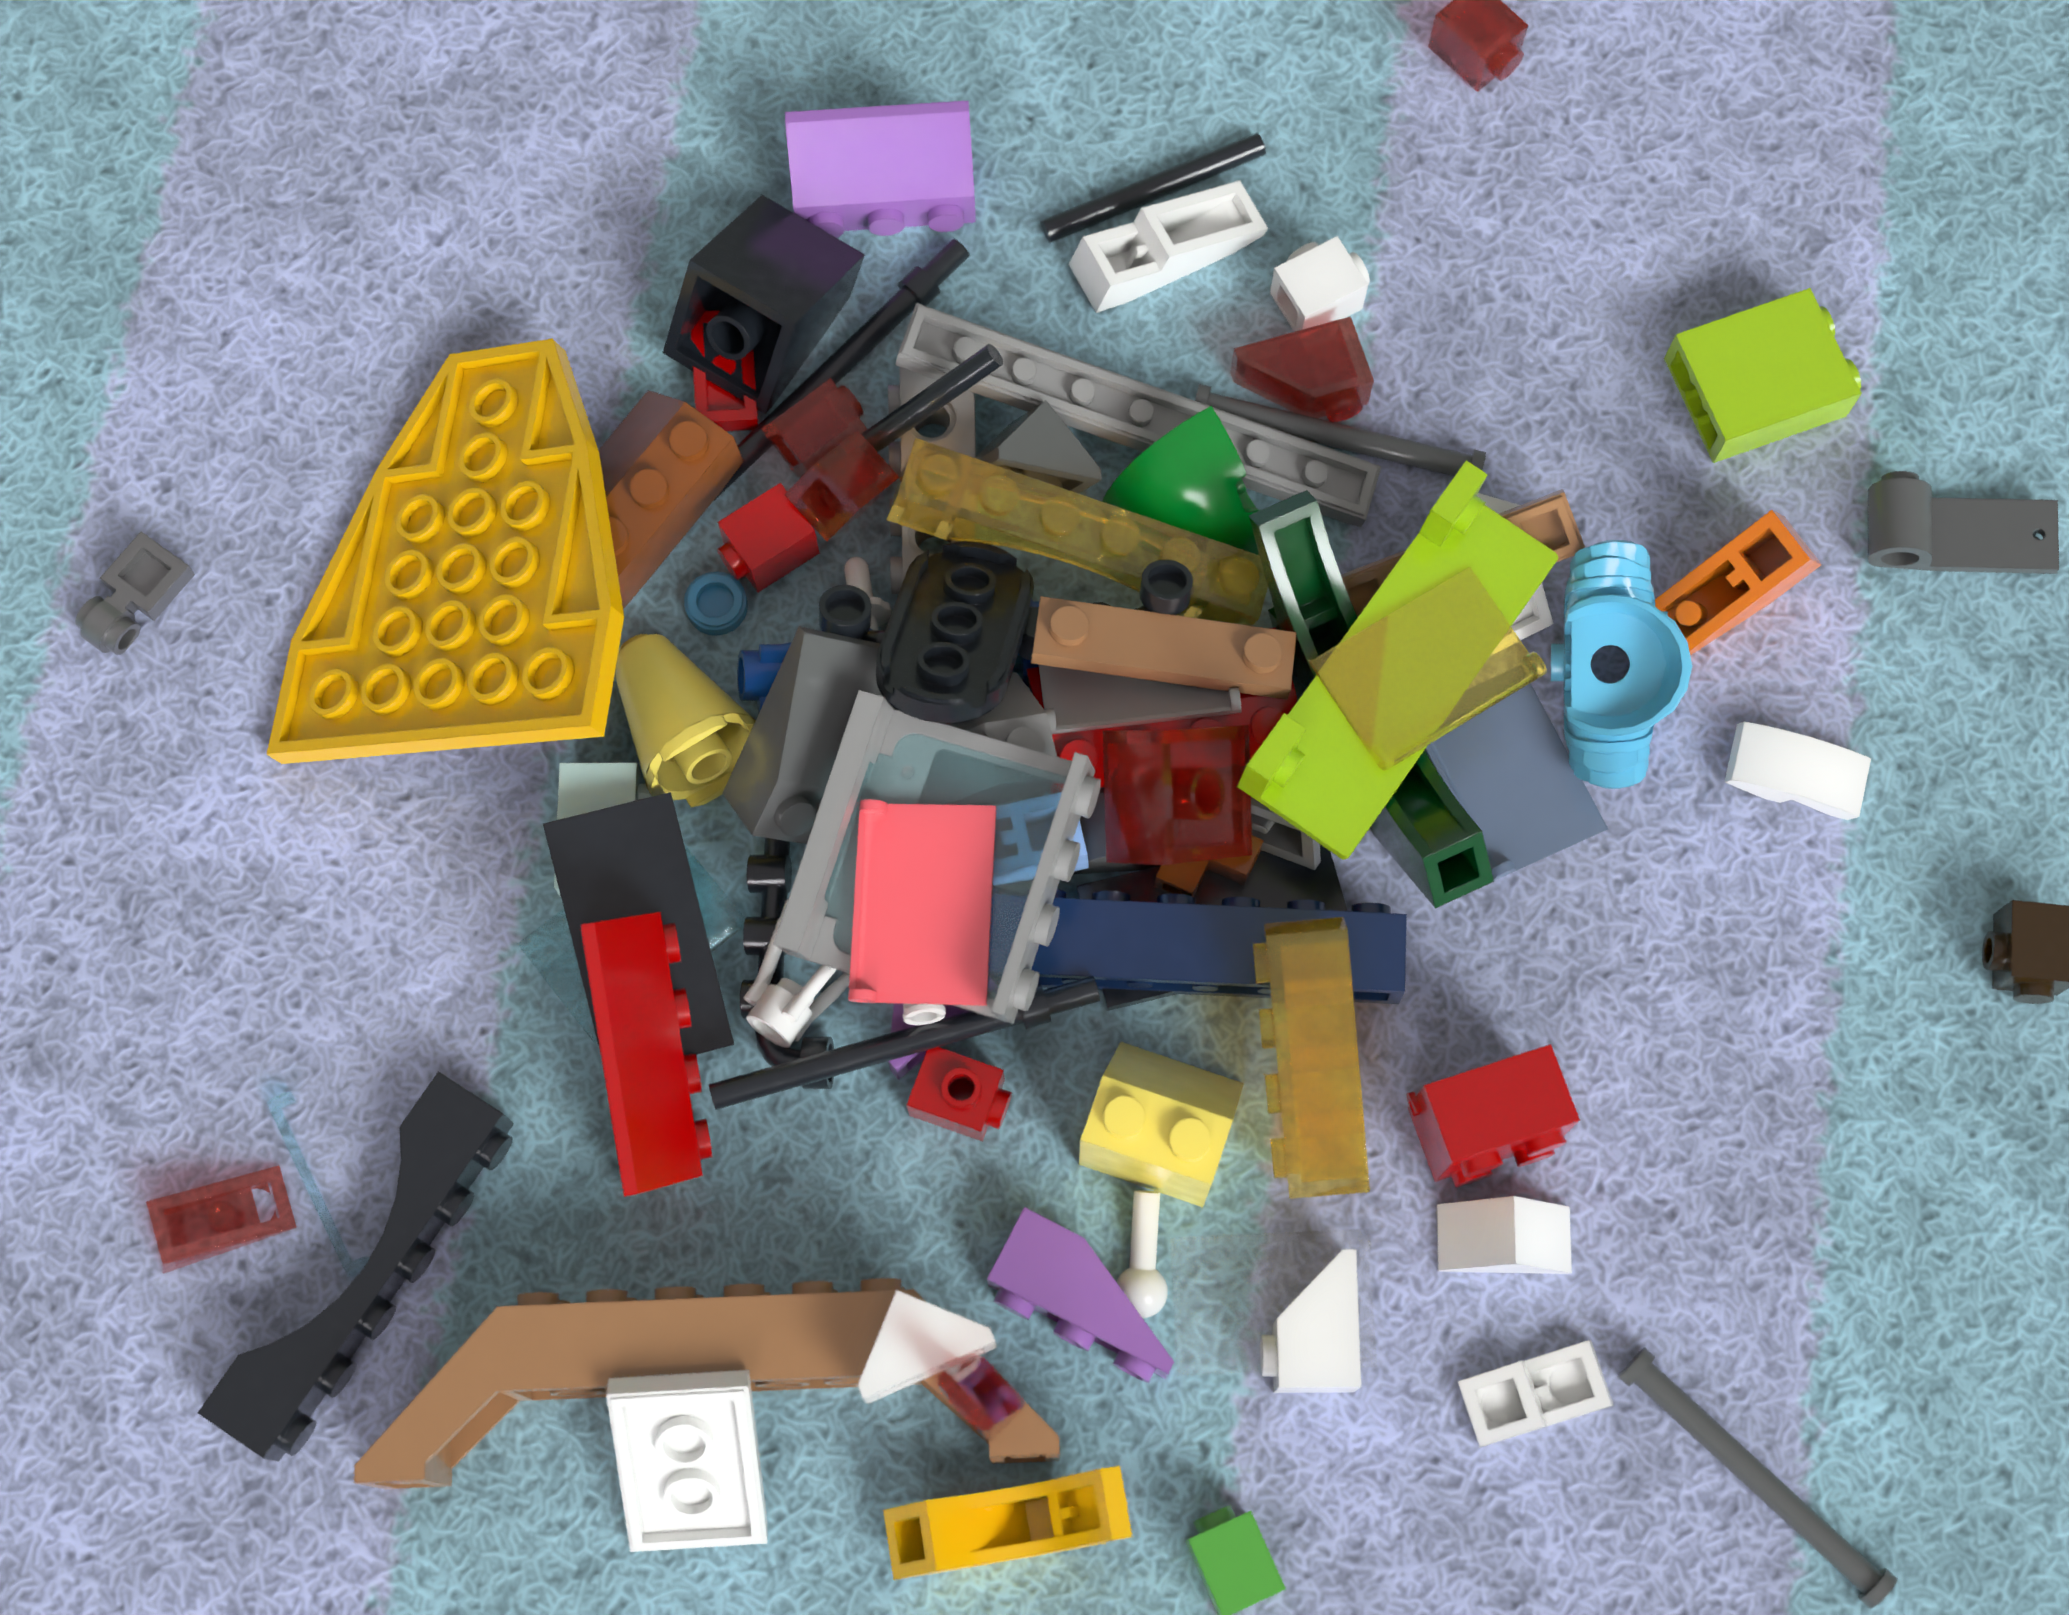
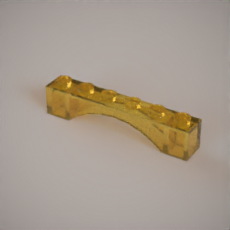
M915 438L905 460L886 519L944 540L980 542L1043 555L1105 576L1137 592L1140 591L1142 573L1150 563L1164 559L1174 560L1186 566L1193 576L1190 603L1184 611L1176 614L1177 616L1253 626L1260 618L1268 589L1259 555Z

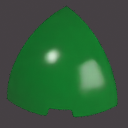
M1212 405L1182 422L1143 451L1116 478L1100 505V511L1120 535L1142 551L1162 560H1174L1191 567H1223L1239 564L1260 556L1249 515L1260 510L1256 508L1246 492V486L1242 480L1246 476L1245 467Z

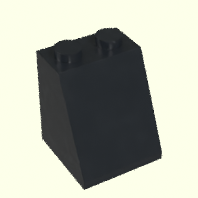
M761 195L689 260L662 353L692 371L693 366L706 373L707 380L744 401V395L757 402V409L766 414L804 364L851 296L865 254L768 197ZM705 311H719L709 323H703L704 357L692 341L691 331ZM752 349L756 391L743 383L742 358ZM721 355L724 358L735 360V371L732 374L727 373L713 364V359Z

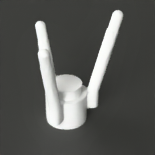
M787 899L775 926L757 978L743 998L754 1006L746 1017L749 1024L766 1039L779 1046L788 1048L794 1040L799 1041L810 1024L849 986L850 974L844 972L815 1000L816 994L834 974L836 969L821 965L804 987L787 978H782L777 985L770 984L782 952L773 943L788 901Z

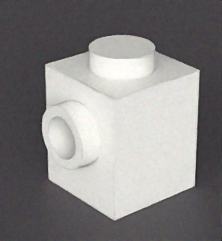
M1338 236L1320 245L1316 242L1303 245L1289 256L1287 262L1275 267L1270 294L1301 341L1362 310L1370 279L1362 259L1355 252L1349 254Z

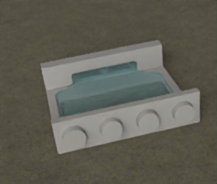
M859 690L773 945L788 955L850 974L859 802L861 800H881L887 804L996 805L987 1006H953L1014 1024L1018 1009L1027 1011L1036 992L1039 972L1033 971L1031 968L1039 944L1048 946L1057 927L1060 909L1053 906L1052 903L1060 880L1069 882L1077 865L1080 843L1074 842L1073 838L1080 817L1090 818L1097 803L1101 780L1093 777L1095 769L1090 759L1086 755L1075 752L1072 761L942 723L920 720L901 711L894 710L882 696Z

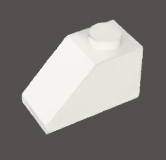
M1343 1249L1272 1324V1335H1261L1262 1377L1273 1376L1274 1393L1355 1392L1361 1388L1356 1249Z

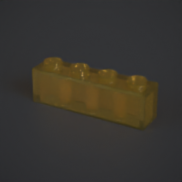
M1344 917L1264 924L1265 943L1253 944L1256 984L1269 983L1271 1008L1258 1010L1262 1049L1275 1048L1277 1073L1264 1074L1268 1114L1281 1113L1283 1138L1270 1139L1274 1179L1287 1178L1290 1199L1370 1192L1348 928Z

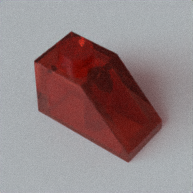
M1351 316L1237 347L1233 351L1230 373L1234 383L1294 413L1315 418L1327 416L1329 421L1338 422L1354 417L1362 411L1364 405L1369 403L1374 379Z

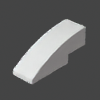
M1236 181L1143 207L1133 223L1083 236L1069 262V266L1094 311L1097 313L1128 303L1239 251L1264 236L1268 227L1241 181Z

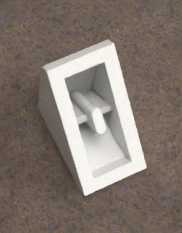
M1517 1196L1436 1205L1438 1272L1572 1273L1569 1206Z
M896 1290L858 1383L859 1390L865 1402L869 1404L997 1348L996 1341L989 1327Z

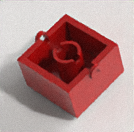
M1551 1044L1426 1084L1417 1095L1414 1091L1406 1094L1409 1105L1408 1110L1434 1182L1452 1177L1455 1187L1465 1186L1493 1175L1492 1169L1503 1164L1502 1160L1513 1156L1517 1167H1521L1554 1155V1149L1567 1143L1564 1135L1580 1121Z

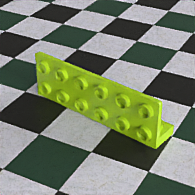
M1467 460L1431 508L1415 539L1288 715L1283 714L1249 761L1237 786L1341 859H1348L1558 560L1556 552L1485 505L1486 502L1479 498L1477 494L1488 474Z

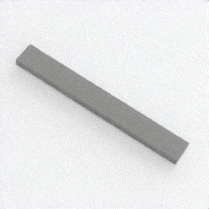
M918 303L915 305L895 363L896 366L938 380L987 344H992L1001 354L1003 365L969 388L968 391L1027 412L1046 400L1067 426L1142 452L1182 422L1210 407ZM1213 407L1245 467L1246 476L1242 480L1247 489L1281 501L1307 490L1318 501L1321 515L1358 527L1363 525L1367 518L1381 466Z

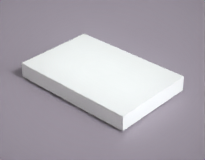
M749 1370L609 1378L606 1396L630 1551L766 1544L768 1536L767 1514Z

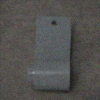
M1909 471L1889 472L1881 477V481L1872 484L1868 489V561L1874 567L1926 571L2057 574L2059 571L2058 500L1932 498L1931 485L1926 481L1919 480V476L1916 473ZM2036 533L2041 534L2043 539L2040 540V538L2035 537Z

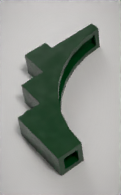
M1305 490L1249 515L1274 606L1268 609L1272 627H1276V630L1296 632L1293 674L1307 689L1356 621L1357 615L1330 546L1318 501ZM1423 751L1370 829L1373 835L1436 909L1494 882L1482 830L1457 801L1433 766L1426 752Z

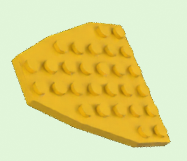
M553 338L449 354L377 467L291 639L266 753L268 756L281 764L604 737L624 622V611L599 450L567 353Z

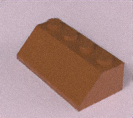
M649 390L599 448L623 609L664 562L744 462L736 441L731 434L685 401Z

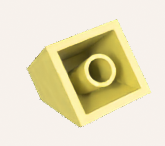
M1120 1042L1101 1078L1081 1136L1079 1165L1204 1207L1235 1116L1244 1083Z

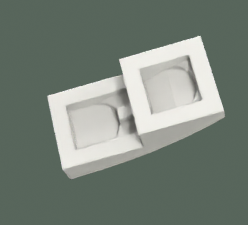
M1741 722L1736 726L1724 782L1764 799L1779 803L1794 800L1830 816L1850 820L1860 816L1871 758L1806 735L1766 725Z
M1591 1340L1458 1381L1480 1447L1614 1406Z

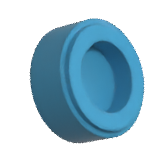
M708 572L697 577L689 585L684 597V607L688 619L697 630L708 635H724L735 630L743 622L748 610V601L742 584L732 575L724 572Z

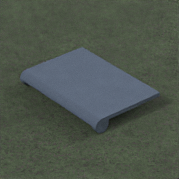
M1518 666L1467 689L1425 748L1437 772L1457 801L1482 830L1494 881L1608 830L1583 780L1574 775V771L1569 764V754L1522 666Z

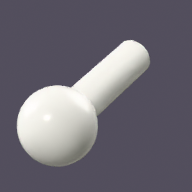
M1135 1190L1133 1196L1130 1265L1119 1276L1117 1284L1141 1317L1148 1318L1157 1314L1163 1308L1168 1295L1166 1281L1162 1274L1156 1270L1160 1192Z

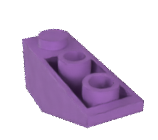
M1024 1207L987 1278L988 1286L998 1291L993 1302L1026 1320H1029L1035 1310L1058 1322L1053 1333L1082 1350L1089 1351L1094 1341L1117 1353L1113 1365L1141 1381L1149 1383L1153 1373L1166 1379L1174 1364L1173 1359L1085 1238Z

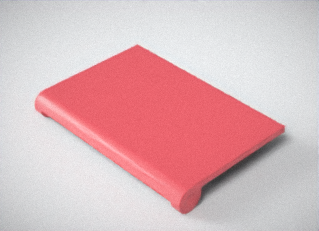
M872 799L859 802L848 1001L859 1003L987 1006L996 805L887 804L884 801Z

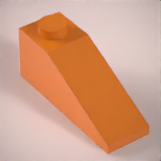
M1771 510L1655 599V607L1660 611H1667L1668 616L1676 622L1688 642L1690 655H1692L1771 604L1822 564L1783 515Z

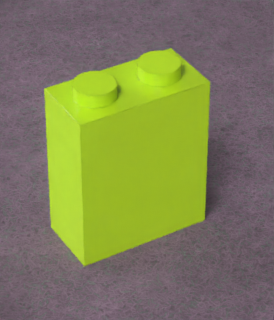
M1811 288L1675 334L1664 357L1713 463L1847 417L1862 394L1860 390L1861 379L1857 367L1852 360L1844 358L1835 339V326L1832 316L1824 306H1819Z

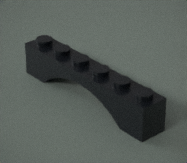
M438 1071L399 1126L401 1162L396 1197L383 1235L362 1271L336 1301L309 1323L271 1344L239 1354L200 1408L198 1414L263 1459L279 1462L285 1453L290 1456L298 1453L309 1440L316 1427V1421L310 1417L326 1394L331 1398L337 1396L353 1376L357 1364L351 1358L366 1336L371 1340L376 1339L392 1320L396 1306L391 1303V1300L405 1280L414 1283L429 1267L436 1252L430 1244L443 1225L446 1223L451 1227L454 1226L469 1209L474 1199V1193L469 1188L484 1167L489 1171L496 1168L509 1151L513 1138L507 1133L514 1123L502 1112Z

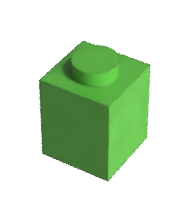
M1228 1505L1193 1521L1198 1535L1185 1542L1217 1615H1232L1286 1590L1251 1511L1236 1517L1231 1505Z

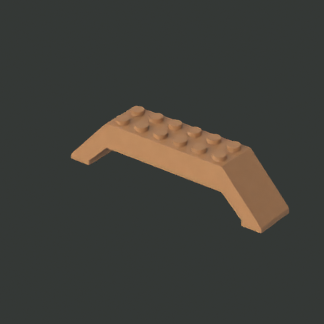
M896 1278L860 1281L861 1291L838 1292V1290L833 1289V1282L804 1281L792 1283V1294L771 1295V1293L765 1292V1286L761 1284L723 1286V1297L711 1298L696 1295V1288L694 1287L655 1289V1300L638 1301L637 1298L628 1297V1291L615 1289L587 1291L586 1303H570V1301L559 1300L558 1293L533 1292L518 1294L517 1305L497 1306L354 1465V1483L380 1489L452 1487V1469L520 1401L607 1398L609 1378L749 1370L752 1392L858 1387L896 1290L922 1301L925 1300L914 1289L905 1290V1287H902L901 1279ZM980 1355L912 1384L923 1385L989 1444V1457L992 1464L1059 1461V1435Z

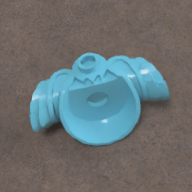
M1606 540L1578 550L1570 562V577L1566 584L1564 597V644H1551V681H1564V736L1569 749V764L1574 771V775L1583 781L1605 789H1622L1634 786V784L1641 782L1646 776L1653 727L1657 722L1675 710L1686 693L1692 670V661L1688 642L1676 622L1668 616L1667 611H1660L1655 607L1654 588L1651 584L1650 556L1647 549L1632 541ZM1606 645L1622 648L1629 658L1628 672L1621 680L1613 683L1600 681L1591 670L1593 654L1599 648Z

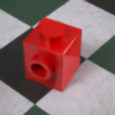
M781 482L717 522L724 543L717 548L719 556L736 580L746 576L757 593L820 554L814 528Z
M937 1047L926 1051L906 1106L911 1117L983 1142L988 1126L996 1129L1001 1128L1011 1101L1012 1092L1002 1089L1005 1082L1003 1069Z

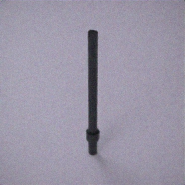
M952 239L923 268L915 266L898 282L900 290L737 445L744 462L714 501L914 310L916 303L927 306L940 294L939 285L970 256L963 244L956 239Z
M1094 976L1044 990L1041 984H1038L1029 1009L1027 1011L1018 1009L1014 1024L972 1011H966L945 1017L935 1023L913 1026L709 1084L712 1101L715 1110L1014 1025L1023 1023L1025 1029L1046 1024L1051 1022L1050 1015L1099 1002L1100 996Z

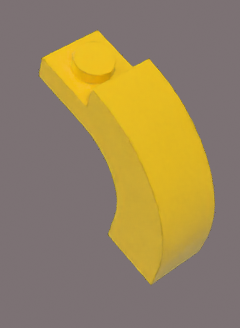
M1120 1466L1099 1468L1011 1488L924 1500L883 1510L893 1580L1053 1554L1132 1537Z

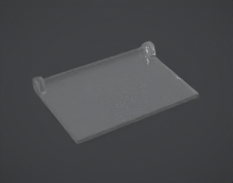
M1369 1229L1170 1237L1177 1376L1261 1372V1335H1272V1324L1343 1249H1356L1361 1368L1377 1367L1369 1261L1371 1252Z

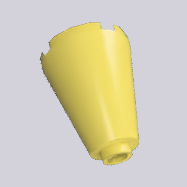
M639 634L631 637L619 649L615 679L646 787L652 797L671 792L673 800L686 799L691 808L704 805L722 795L756 720L665 636L660 634Z

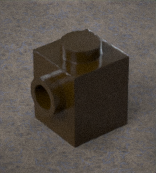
M2012 900L1993 914V931L1987 932L1982 947L1983 967L1986 970H1992V989L2013 991L2014 1001L2028 1004L2053 1002L2054 995L2057 996L2069 989V906Z

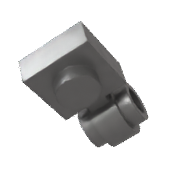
M140 532L100 577L105 586L114 592L111 597L107 596L105 599L95 596L89 599L79 610L75 624L81 629V637L103 653L112 651L116 655L123 654L140 634V625L135 622L134 613L138 609L155 621L193 578L194 572L185 562L146 534Z

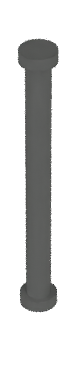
M1199 384L1195 401L1208 406L1212 405V407L1313 443L1451 476L1457 474L1466 460L1480 470H1483L1486 452L1474 449L1472 455L1222 396L1211 393L1212 387Z
M1645 1347L1641 1349L1621 1371L1618 1378L1627 1386L1634 1382L1861 1591L1858 1598L1868 1608L1871 1609L1878 1605L1893 1589L1897 1582V1577L1887 1568L1879 1571L1660 1371L1652 1363L1655 1356Z

